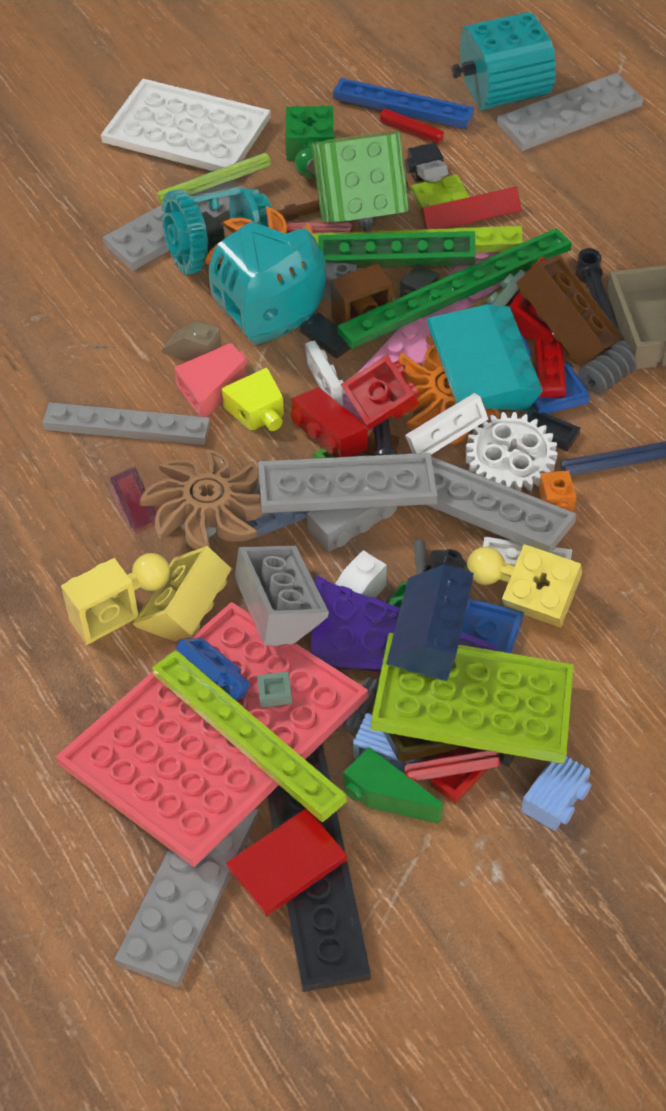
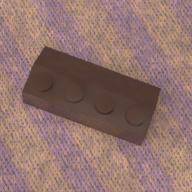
M560 254L537 263L516 282L520 288L521 295L530 301L536 309L537 316L547 323L552 330L553 337L563 344L568 351L570 359L579 365L580 368L605 350H608L618 341L624 339Z

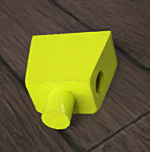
M267 368L222 388L223 407L249 430H256L266 425L270 431H276L282 426L283 420L281 417L284 415L283 397Z

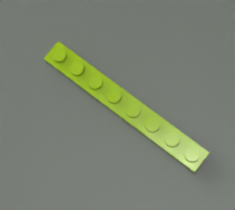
M177 650L152 667L153 674L157 679L321 822H324L347 802L344 792Z

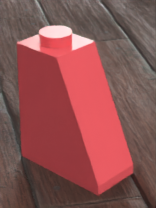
M231 342L174 367L177 387L199 417H208L223 402V387L246 377L245 366L248 364L246 356L242 351H238Z

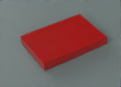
M304 809L226 862V868L264 916L267 917L346 862L347 854L308 809Z

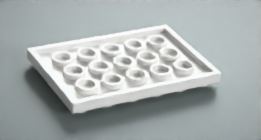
M142 79L102 132L101 140L106 144L215 171L243 161L270 120L271 112L268 109Z

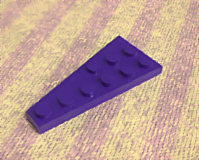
M316 576V587L329 613L328 618L312 629L311 653L335 669L381 672L388 635L395 631L400 608L373 597L364 596L352 591L350 588L336 585ZM461 632L459 645L496 651V645Z

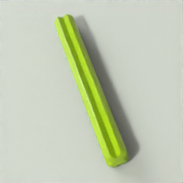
M262 153L157 192L158 201L161 205H164L162 199L165 198L164 194L168 193V191L184 189V192H188V195L191 196L268 168L271 165L270 157L267 153Z

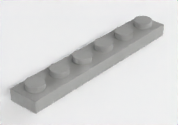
M49 402L42 422L44 430L206 445L210 429L209 417Z

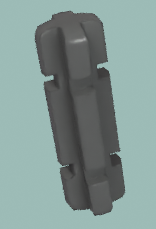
M372 677L365 679L362 686L368 689L369 698L343 722L344 729L352 733L360 729L361 721L365 718L366 713L369 712L375 701L373 698L377 694L378 679Z

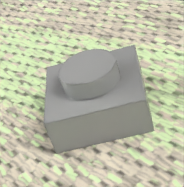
M441 160L416 165L418 175L427 182H435L440 180L441 176L449 175L447 164Z

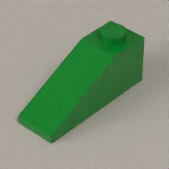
M369 747L343 772V789L353 801H360L368 808L437 824L442 820L443 803Z

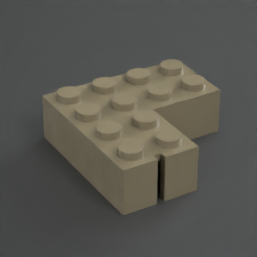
M666 265L610 272L606 295L619 332L624 337L623 340L633 349L637 369L657 367L658 362H661L662 366H666Z

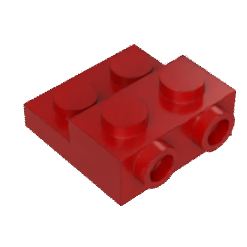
M388 354L341 384L369 430L392 415L398 419L419 405L416 399L420 395L419 391L412 381L405 382L403 376L407 373L398 360L393 363Z

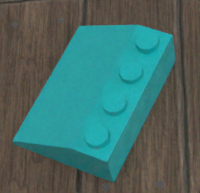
M486 304L427 319L429 330L456 404L475 393L481 397L484 408L528 411L542 393V387L510 307Z

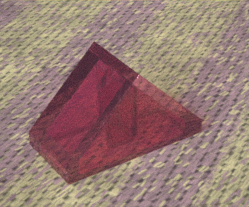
M136 466L108 478L113 504L132 531L155 521L156 513L153 506H140L141 496L146 489Z

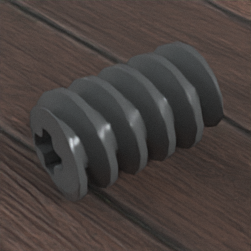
M624 340L618 341L585 366H582L578 370L579 380L586 389L593 390L597 394H604L607 389H611L622 378H626L629 373L637 370L633 349Z

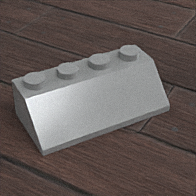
M296 546L239 547L235 579L264 645L280 646L294 644L328 618L329 612Z

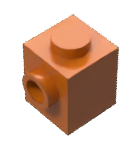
M569 470L541 473L539 484L540 499L574 513L576 494Z

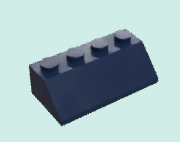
M444 564L408 578L386 662L387 665L448 681L457 654L473 572Z

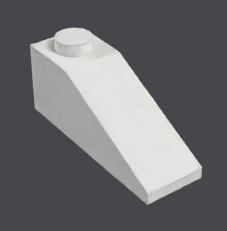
M362 550L344 569L335 584L350 588L352 591L364 596L376 598L386 587L387 564Z

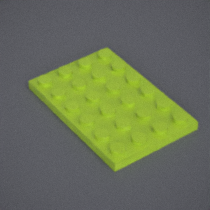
M389 633L370 730L561 764L565 763L574 664L458 645L456 658L448 681H443L387 665L386 662L394 633Z

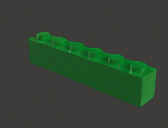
M475 231L318 235V246L323 251L325 262L357 264V268H366L375 264H379L381 268L415 267L417 264L425 267L476 264Z

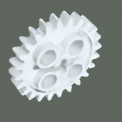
M502 412L501 419L491 415L490 423L487 421L483 422L480 427L473 429V435H468L465 449L466 463L470 464L469 472H476L477 475L507 487L515 488V490L520 492L522 487L532 492L533 483L537 486L540 484L541 473L554 472L558 454L556 452L557 443L552 442V433L546 434V425L537 427L538 419L528 422L527 414L521 419H517L516 412H513L511 418H507L506 414Z

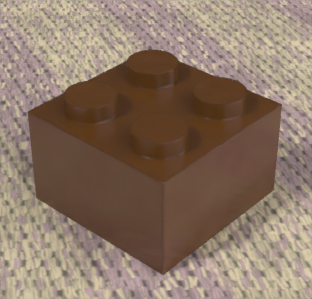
M379 264L331 280L332 320L337 326L393 301V283Z

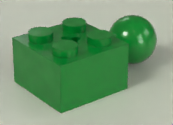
M334 106L286 107V161H294L295 169L302 177L307 179L316 178L312 172L306 169L313 158L311 144L334 139Z

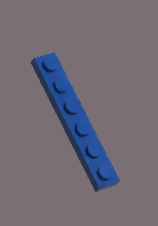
M345 78L339 80L333 91L334 100L379 110L389 109L401 115L446 124L456 128L467 129L474 116V107Z

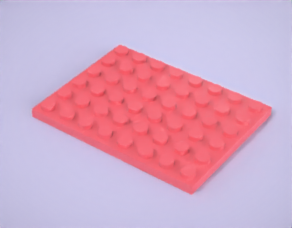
M232 602L190 638H203L241 669L240 675L248 680L251 685L246 692L245 698L235 701L304 759L318 748L369 698L368 689L298 644L264 645L251 614ZM153 671L55 757L60 767L192 867H195L279 785L157 679ZM288 671L293 704L261 708L257 675Z

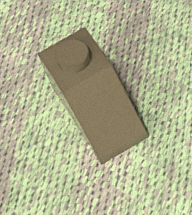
M194 321L175 331L162 349V352L185 361L195 359L221 347L220 328Z

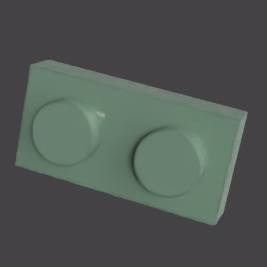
M521 269L515 276L509 274L500 284L503 289L499 294L495 291L486 300L485 304L505 306L519 289L516 282L526 273Z

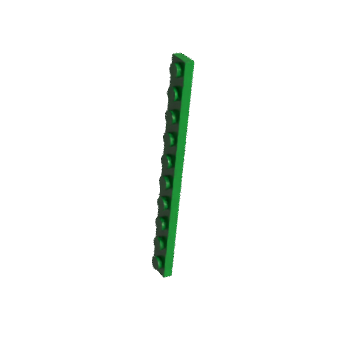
M558 228L552 229L338 325V334L351 349H354L500 283L509 274L515 276L521 269L526 271L541 257L549 259L556 255L564 254L571 250L572 242Z

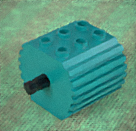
M526 12L463 26V31H461L462 37H460L461 45H459L462 64L461 67L458 64L453 65L451 71L454 78L461 77V73H463L464 83L480 110L542 97L552 92L551 89L554 88L553 83H555L554 75H556L555 50L551 39L534 13Z

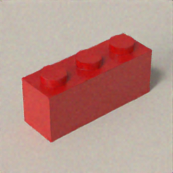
M320 387L292 398V411L290 414L293 423L302 428L311 439L317 441L335 458L353 457L368 450V427Z

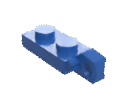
M203 638L179 640L176 650L186 657L188 661L204 672L214 683L224 687V691L233 699L241 700L245 698L251 683L240 675L241 669Z

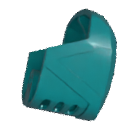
M250 222L225 238L214 249L209 264L211 294L215 302L239 326L242 333L254 345L275 340L298 328L314 315L323 297L326 280L323 251L319 248L314 236L306 228L285 234L261 224ZM223 257L220 269L217 270L219 260ZM290 267H291L292 270H293V275H291V273H290V271H289V268H290ZM277 274H279L281 277L280 282L277 279Z

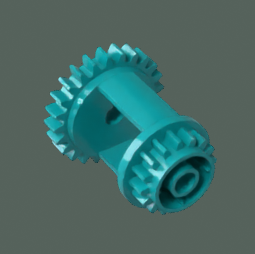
M243 186L189 197L188 192L185 193L184 189L168 191V193L164 194L165 198L162 199L164 204L161 206L164 213L161 215L163 219L162 227L167 248L170 250V256L174 257V264L178 265V270H182V274L186 275L201 271V266H204L203 261L206 260L208 255L207 230L203 215L197 205L198 202L208 201L210 210L220 208L218 198L230 196V219L246 218L268 227L266 207L272 208L266 195L259 193L258 189H247Z

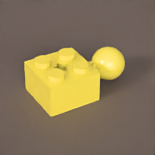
M525 544L515 566L505 563L502 554L498 550L487 546L474 550L467 561L468 569L474 573L473 580L475 582L489 585L502 580L508 583L502 597L504 607L524 612L525 616L559 628L563 625L582 576L581 563ZM545 582L548 584V586H543L541 590L537 588L539 583Z
M156 553L144 554L135 561L132 573L127 575L116 559L113 558L105 563L98 564L95 568L78 577L71 578L68 582L61 585L69 621L86 645L137 618L138 609L134 591L138 588L156 591L164 587L170 578V566L167 560Z

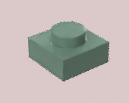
M288 671L257 675L261 708L293 704Z

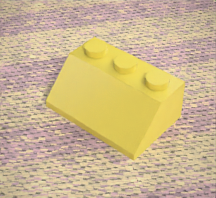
M208 546L173 558L169 565L170 578L167 584L161 589L152 592L133 623L136 628L174 642L191 638L199 631L201 627L199 623L204 615L213 608V600L217 593L226 586V578L232 570Z

